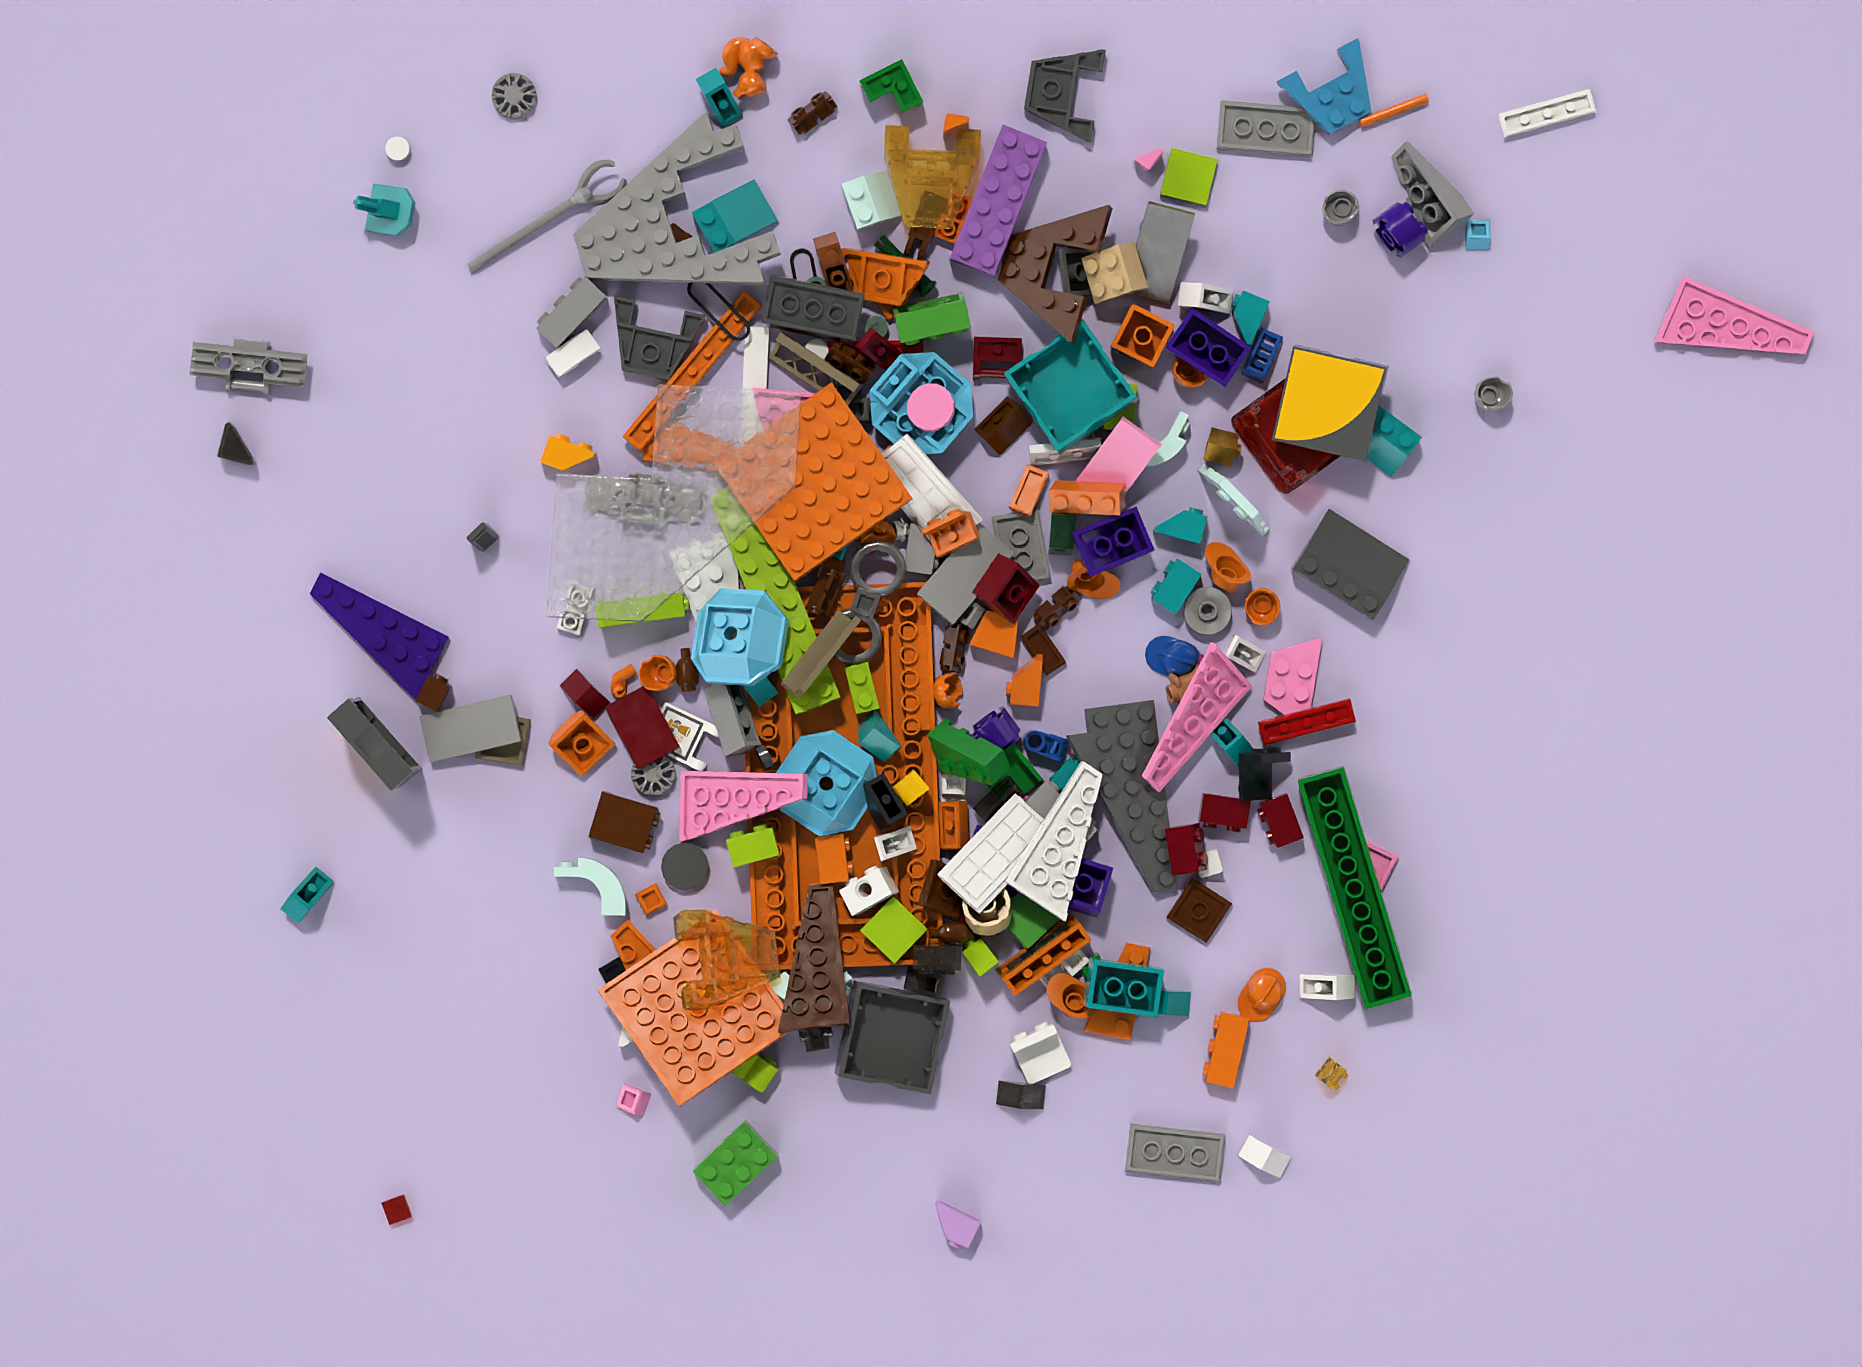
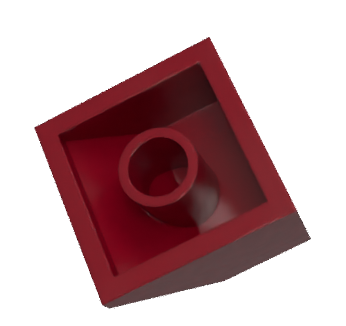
M998 553L972 593L984 605L1014 624L1040 585L1019 563Z

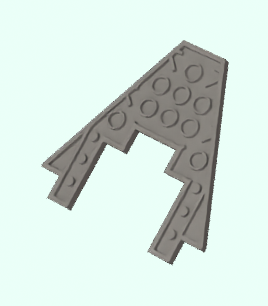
M704 113L573 234L586 276L589 280L766 284L759 263L781 255L773 231L706 256L698 235L678 243L676 242L664 203L686 195L679 173L745 148L736 124L714 132L709 115Z

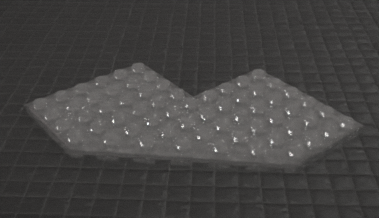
M658 384L651 478L556 474L546 616L643 622L795 488L802 392Z

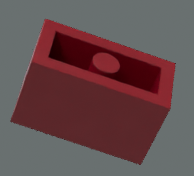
M1202 793L1198 821L1203 822V827L1217 829L1218 824L1227 826V831L1240 832L1241 828L1247 829L1251 801H1241L1239 798Z
M1287 793L1259 803L1260 808L1257 809L1261 822L1266 821L1269 830L1265 833L1270 845L1275 844V847L1279 848L1304 838Z
M1193 823L1166 828L1165 834L1172 876L1207 870L1208 856L1203 848L1204 832L1200 828V824Z

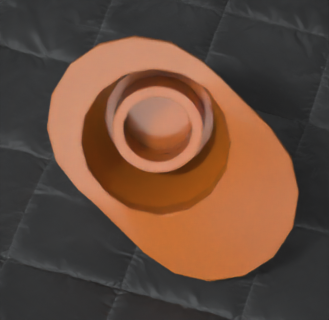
M1211 542L1206 546L1204 550L1205 557L1212 567L1211 577L1214 584L1231 594L1241 584L1249 582L1251 578L1250 570L1231 547L1220 542Z
M1074 560L1072 562L1071 574L1067 579V586L1069 589L1091 598L1107 599L1118 593L1120 580L1108 571L1089 577L1083 560Z
M1262 968L1256 971L1238 997L1240 1014L1249 1017V1020L1252 1022H1260L1267 1019L1284 997L1286 992L1284 977L1272 968Z
M1058 973L1048 981L1046 990L1049 1000L1067 1017L1087 1019L1098 1010L1087 1008L1083 1005L1086 984L1073 976Z

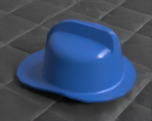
M1159 636L1149 642L1146 647L1145 658L1147 664L1154 671L1167 676L1173 673L1180 677L1189 674L1194 669L1200 652L1189 642L1170 636Z

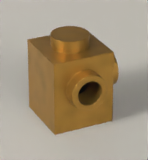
M1212 427L1203 460L1231 467L1233 459H1238L1242 445L1238 444L1239 434Z

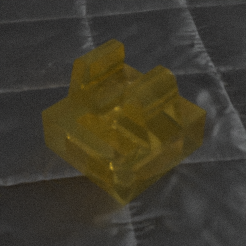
M1330 1057L1315 1074L1318 1079L1331 1089L1340 1088L1337 1082L1341 1077L1348 1078L1346 1070Z

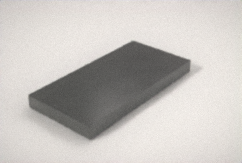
M771 275L762 322L856 341L865 293Z

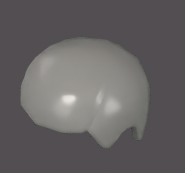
M1345 189L1335 190L1325 197L1322 212L1329 222L1334 225L1345 226L1356 218L1359 202L1353 193Z
M1499 376L1482 379L1476 385L1474 396L1478 406L1483 410L1499 412L1511 402L1513 390L1509 382H1504Z

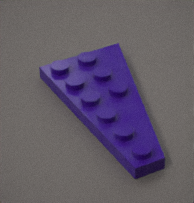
M320 572L310 595L416 700L449 636Z

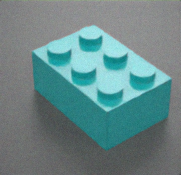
M1090 958L1083 1005L1087 1008L1157 1017L1164 969L1155 966Z

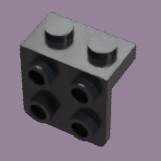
M1267 747V751L1266 748H1252L1251 753H1239V799L1241 801L1270 799L1272 797V763L1291 762V752H1281V747Z

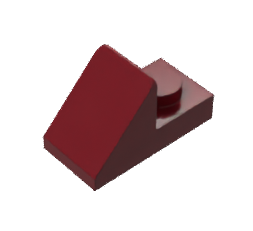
M871 327L856 345L864 355L885 371L902 354Z

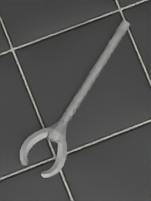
M612 160L594 162L584 171L577 189L568 200L467 263V265L473 272L576 205L608 203L626 186L627 180L622 178L619 186L610 193L593 195L587 186L591 177L603 167L615 166V162Z

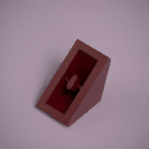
M578 669L560 685L569 697L593 719L610 703Z

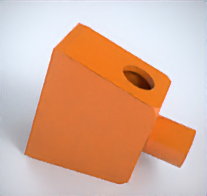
M986 610L969 645L1013 658L1018 619L1012 624L996 612Z

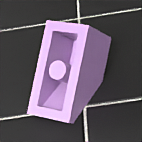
M937 1199L935 1206L946 1238L950 1240L949 1244L960 1250L962 1247L968 1249L980 1225V1220Z

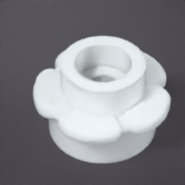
M899 518V520L893 521L891 525L896 531V540L904 542L906 537L909 536L910 529L908 523Z

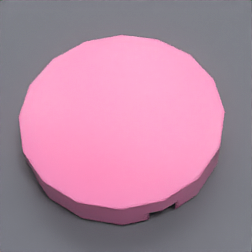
M925 384L912 392L907 403V412L909 419L917 428L935 432L944 426L946 427L951 422L955 414V403L952 395L946 388L938 384Z

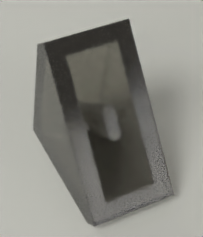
M232 422L226 423L217 457L251 466L257 464Z
M909 965L904 989L940 999L945 973Z
M998 1080L996 1104L1018 1109H1043L1046 1085Z

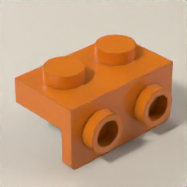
M955 509L947 513L948 517L942 520H932L927 523L928 527L921 530L923 535L929 536L936 557H943L980 539L971 512Z

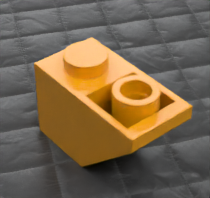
M557 433L556 437L550 435L540 462L566 471L595 458L596 453L591 451L593 446L580 441L577 446L569 443V437Z

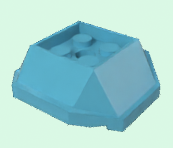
M935 352L900 354L869 390L872 426L893 444L908 434L926 455L943 453L973 418L971 383ZM925 384H938L946 388L952 395L955 403V414L951 422L946 427L944 426L935 432L917 428L909 419L907 412V403L912 392Z
M720 588L698 612L691 660L708 683L754 686L771 672H775L782 667L789 619L765 591ZM737 632L736 638L731 640L732 635Z
M834 730L800 736L776 773L808 774L807 799L784 806L780 810L818 836L853 830L868 808L863 784L877 777L873 756ZM830 777L834 783L833 787L830 790H823L819 784L821 778Z

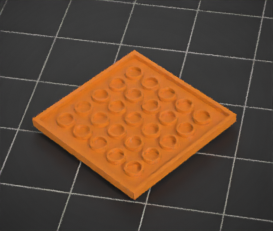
M832 383L825 386L714 465L795 582L913 500Z
M714 910L598 989L599 994L679 1108L789 1033H778L783 1009L782 1001L717 910Z

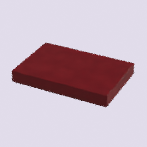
M644 686L605 706L638 770L681 748L651 690H647Z

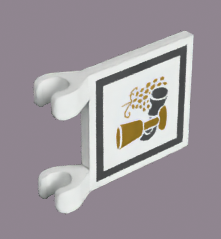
M665 702L661 711L681 747L667 756L698 771H704L707 764L692 756L704 731L719 737L715 725Z

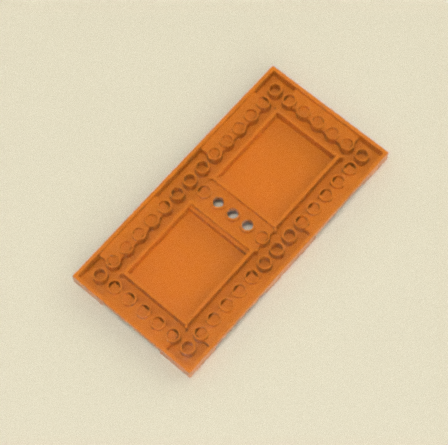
M926 582L902 583L900 588L891 595L880 597L874 614V618L880 624L882 632L879 650L873 658L867 661L879 709L875 710H877L902 746L887 762L882 761L858 743V725L873 710L856 714L845 667L853 665L844 664L832 657L828 662V667L841 698L799 715L795 714L786 689L781 685L782 679L778 670L767 675L778 691V694L760 707L743 687L760 744L766 747L773 761V766L765 769L755 749H752L745 753L746 773H776L800 736L834 730L873 756L877 776L884 773L892 787L913 769L929 786V790L910 805L902 804L908 815L882 831L879 830L867 808L853 830L839 832L844 833V838L849 837L850 852H846L847 861H852L853 875L849 876V880L854 877L860 879L866 876L864 871L877 865L878 868L887 867L899 890V893L893 896L927 928L924 934L894 964L860 931L890 898L859 915L852 916L839 890L846 887L845 882L833 883L843 967L944 963L943 943L939 938H929V929H939L943 924L942 915L917 905L930 861H940L937 763L935 753L927 736L935 728L931 607L917 595ZM867 584V585H869V586H871V587H875V588H881V587L887 586L888 584ZM841 585L827 619L806 610L816 637H818L838 610L842 611L852 607L858 590L855 585ZM815 586L797 587L804 607H806ZM861 620L839 649L848 655H858L865 652L872 643L873 635L869 625ZM826 776L820 787L823 790H830L834 784L833 780ZM779 808L748 819V833L754 832L753 827L767 824V827L773 826L780 852L778 856L749 863L753 962L759 970L791 969L809 885L820 884L815 836L818 835L782 812ZM910 826L917 849L881 861L874 837ZM866 883L865 892L870 895L872 888Z

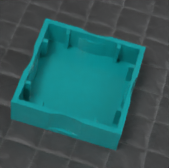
M1083 319L1080 322L1075 344L1070 343L1060 334L1048 346L1029 355L1004 373L1008 382L1059 455L1138 401L1134 391L1108 358L1102 345Z

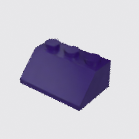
M1191 308L1165 348L1223 387H1226L1252 347Z

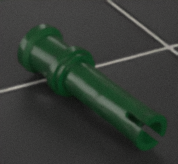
M885 234L879 239L886 247L878 240L874 244L883 254L906 257ZM924 274L915 288L923 298L935 287L937 282L930 280Z

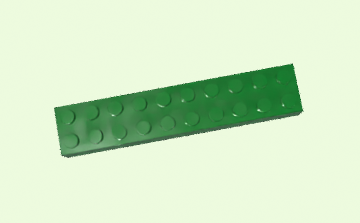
M1344 765L1299 778L1297 781L1365 1009L1411 997L1412 991Z

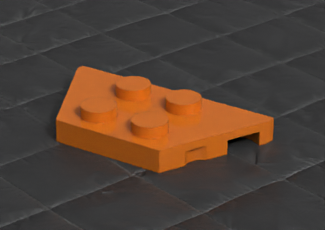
M842 248L843 256H846L850 268L848 273L854 283V291L865 293L864 300L904 306L930 265V261Z

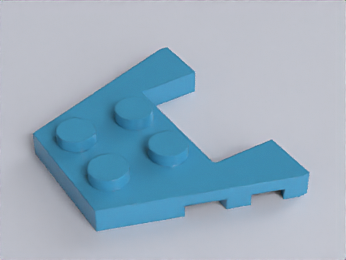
M1358 38L1337 49L1348 72L1315 90L1307 91L1297 71L1276 81L1278 86L1289 93L1291 98L1296 103H1299L1328 135L1372 112Z

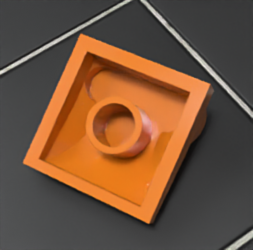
M583 710L572 714L552 734L548 742L549 746L581 777L616 744Z

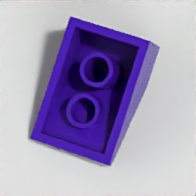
M1137 506L1123 511L1121 515L1111 516L1071 533L1089 577L1155 551Z

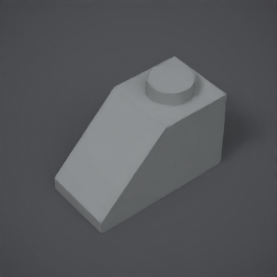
M911 523L905 557L906 571L932 575V570L936 571L938 569L939 557L935 556L933 547L916 524Z

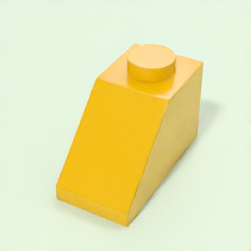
M914 769L892 787L901 803H905L906 806L929 790V786Z

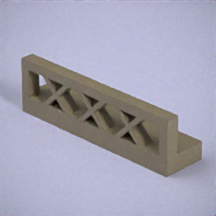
M780 332L775 339L777 344L768 357L818 391L824 387L818 384L816 374H827L830 376L831 383L835 388L845 386L852 391L846 400V404L849 407L863 385L785 333ZM782 345L791 350L792 359L782 361L776 357ZM806 360L809 362L812 372L800 373L797 361ZM793 362L794 368L787 363ZM811 375H813V380H814V381H812L811 379H809V378L806 377V376H811Z
M838 610L781 685L800 699L861 619L855 616L851 620Z

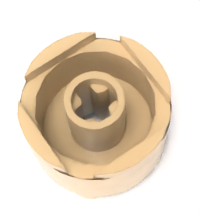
M1005 889L989 903L990 910L984 909L980 914L963 900L962 906L966 923L975 934L995 935L1009 926L1012 908L1009 894Z

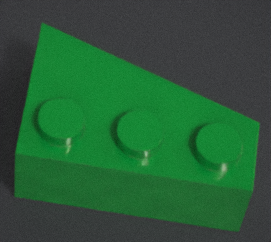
M946 718L927 734L942 773L994 785L1011 769L1002 748L981 737L975 739L967 735L969 734L968 730L965 728L956 729L951 726V721Z

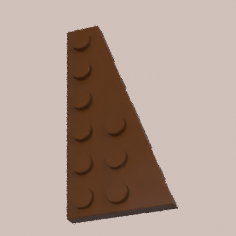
M833 883L809 885L778 1033L850 1024Z

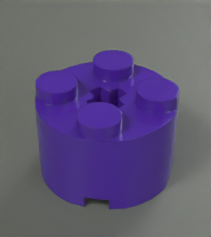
M1396 202L1373 219V225L1377 223L1379 227L1375 230L1379 238L1391 252L1394 249L1398 251L1399 254L1396 256L1402 258L1425 241V234L1428 233L1426 226L1421 221L1418 222L1412 215L1414 211L1407 202L1403 204Z
M1002 706L999 707L1001 712L996 713L992 711L973 725L975 731L972 734L969 732L967 735L975 739L981 737L1003 748L1007 744L1012 746L1020 739L1019 732L1021 729Z

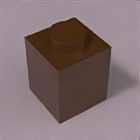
M437 673L435 676L428 675L415 701L438 712L452 687L447 684L449 679Z

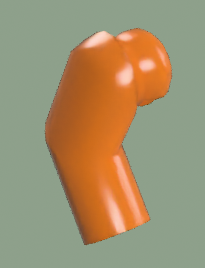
M631 663L612 676L610 690L617 698L625 695L627 679L637 674Z

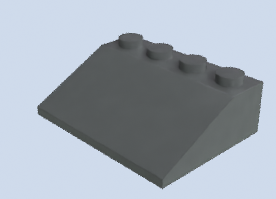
M1328 509L1291 569L1370 620H1374L1409 559L1331 509Z

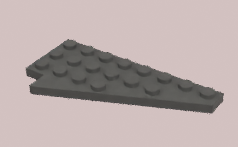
M1154 700L1084 709L1087 733L1066 735L1067 741L1079 762L1084 761L1103 774L1098 796L1151 891L1159 892L1177 889L1176 876H1172L1165 829L1170 827L1165 787L1160 792H1157L1142 777L1159 744Z

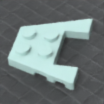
M1206 464L1198 470L1212 485L1219 489L1216 493L1224 502L1231 501L1235 506L1233 511L1242 520L1247 518L1249 520L1248 523L1262 537L1269 531L1260 513L1224 476L1215 472Z

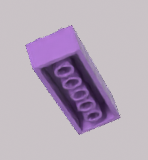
M1002 125L951 253L950 261L994 278L1046 147V141Z

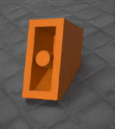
M1037 654L1012 674L1011 682L1006 684V696L1010 697V704L1039 706L1043 654Z

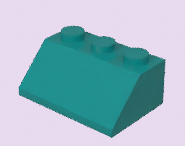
M1378 406L1368 460L1389 476H1392L1422 437L1381 406Z

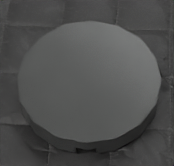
M685 842L676 844L668 849L662 858L661 864L662 874L667 883L680 890H689L700 885L707 876L709 867L707 856L703 850L694 844Z

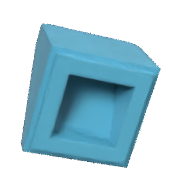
M1467 220L1465 228L1466 250H1489L1491 243L1490 220Z

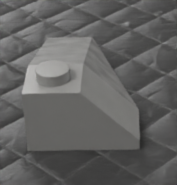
M1408 141L1391 156L1400 183L1404 184L1408 194V198H1406L1407 203L1412 205L1416 220L1418 222L1421 221L1428 230V233L1425 234V241L1428 246H1432L1459 229L1474 215V212L1463 196Z

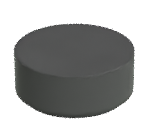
M762 744L755 747V752L763 767L767 769L773 766L772 758L766 747Z

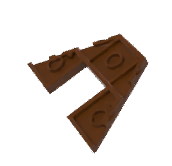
M1110 205L1010 235L998 281L1072 344H1075L1087 298L1080 295L1045 289V285L1057 246L1094 253L1101 252L1113 209Z

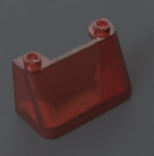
M1284 379L1232 416L1231 423L1275 487L1281 493L1289 494L1339 458L1340 455L1272 440L1285 384Z

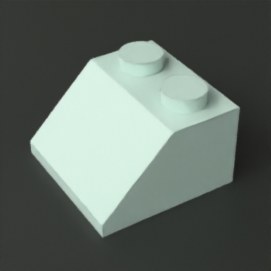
M887 170L865 175L841 184L857 231L902 216Z

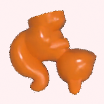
M756 36L753 40L745 37L733 38L723 48L722 59L725 67L720 68L719 73L721 76L729 78L736 73L740 64L745 72L740 76L738 87L734 90L733 94L738 98L746 96L756 97L767 90L765 81L759 74L764 71L763 63L765 59H774L778 53Z

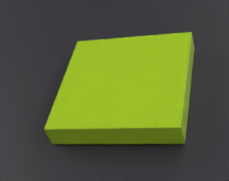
M1171 148L1160 195L1206 206L1218 159Z
M892 896L860 931L895 964L924 934L927 928Z

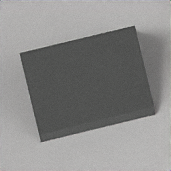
M1073 248L1058 249L1057 256L1062 292L1084 297L1092 296L1081 258L1094 254V252Z

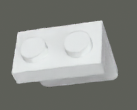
M1047 1021L1040 1023L1034 1027L1035 1031L1028 1034L1025 1031L1012 1036L1013 1040L1010 1041L1012 1050L1029 1084H1034L1063 1071L1071 1065L1053 1022L1050 1024Z

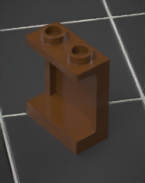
M602 791L588 837L644 853L645 849L650 850L654 837L650 835L652 826L657 827L661 813L657 812L658 807Z

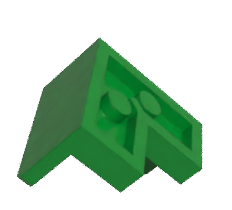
M902 59L859 80L870 103L892 92L902 113L916 106L920 107L923 105V100Z
M1013 744L1004 749L1011 769L994 785H986L992 791L1010 776L1023 793L1026 794L1044 779L1017 746Z

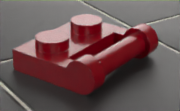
M974 336L972 380H980V378L1006 379L1004 373L1009 369L980 368V361L1014 362L1013 366L1021 362L1022 338Z

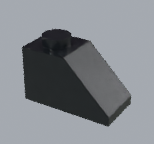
M884 773L863 784L868 811L880 831L908 815Z

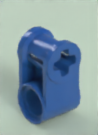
M1029 730L1023 736V744L1028 750L1041 754L1046 758L1061 763L1064 762L1062 757L1066 745L1069 744L1067 739L1038 730ZM1032 734H1037L1040 737V744L1037 747H1030L1028 744V738Z

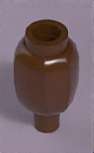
M681 648V658L676 664V682L681 687L682 692L696 691V685L699 683V671L691 660L690 648Z
M948 922L942 924L939 929H929V938H939L942 943L948 945H962L968 940L973 939V930L964 922Z

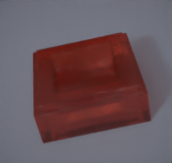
M405 1194L381 1202L389 1225L412 1217Z

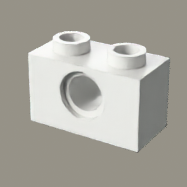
M877 865L864 871L866 876L860 879L854 877L844 883L846 887L839 890L852 916L859 915L899 893L887 867L878 868ZM866 883L872 888L870 895L865 892Z

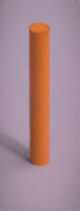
M1426 93L1359 118V123L1363 128L1428 103V97Z

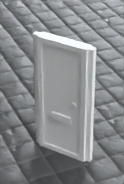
M908 434L904 435L882 453L913 498L901 509L920 530L928 527L927 523L932 520H942L948 517L947 513L955 509L971 512L975 525H978L983 520Z
M1015 793L937 875L970 907L980 914L1008 885L1005 882L1044 819Z

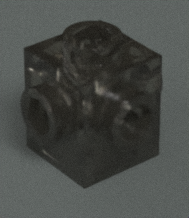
M832 1027L798 1030L800 1043L805 1042L806 1052L830 1048L829 1038L833 1037ZM813 1030H818L820 1034L818 1036H814L811 1032Z

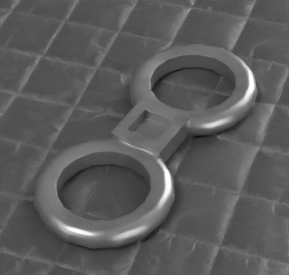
M876 540L865 543L855 551L850 561L849 572L851 580L858 590L852 607L841 612L848 618L857 616L865 621L871 628L873 636L871 645L862 654L848 655L838 649L833 657L844 664L857 665L866 663L876 655L882 640L880 624L874 618L880 597L891 595L899 589L905 579L906 564L903 555L897 547L884 541ZM875 550L885 551L890 554L895 560L897 567L896 576L893 581L881 588L867 585L859 573V565L863 556Z

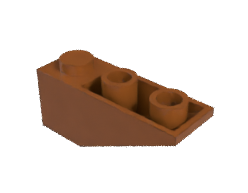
M836 232L813 238L827 286L854 291Z

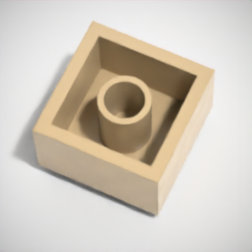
M1135 242L1116 245L1102 250L1100 253H1094L1081 258L1095 304L1148 288Z

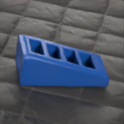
M1261 327L1241 374L1263 383L1283 337ZM1264 338L1275 343L1274 347L1262 342L1261 339ZM1260 347L1266 351L1271 352V354L1268 355L1264 352L1257 350V348ZM1256 356L1262 360L1267 361V363L1264 364L1262 362H1259L1253 359V357ZM1250 365H1252V366H1254V367H1256V368H1258V369L1263 370V372L1260 371V370H1257V369H1255V368H1253V367H1250Z

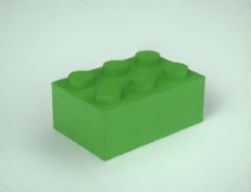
M962 292L893 307L900 342H905L906 345L917 344L920 342L919 339L929 337V340L939 339L943 337V334L952 332L953 335L967 332V328H971L966 301Z
M745 1119L694 1167L693 1173L726 1206L777 1158L778 1153Z

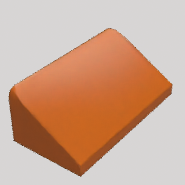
M947 113L943 137L967 128L969 116Z
M939 801L940 849H962L969 842L967 801Z

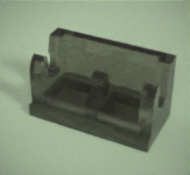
M1006 776L973 809L987 823L1015 793L1022 799L1026 795Z

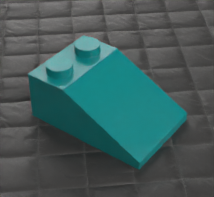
M755 179L692 212L694 219L714 253L739 244L778 221Z

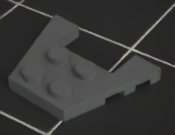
M1101 49L1031 61L1024 109L1091 143L1094 120L1070 117L1078 68L1102 72L1106 50Z
M614 296L622 371L669 381L705 321L706 315L685 311L680 334L667 333L631 325L636 300Z

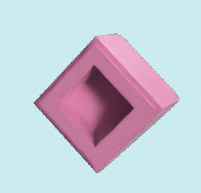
M1159 148L1134 159V162L1148 172L1162 155L1163 150Z
M624 1084L616 1107L632 1114L643 1116L651 1093Z

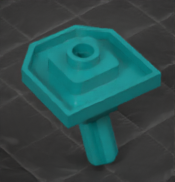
M373 183L370 198L359 195L353 201L355 209L368 212L365 231L400 236L412 225L416 202L406 188Z

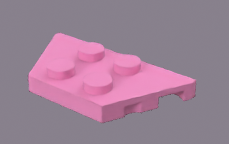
M1320 638L1272 652L1270 655L1263 700L1283 715L1311 708L1322 643Z

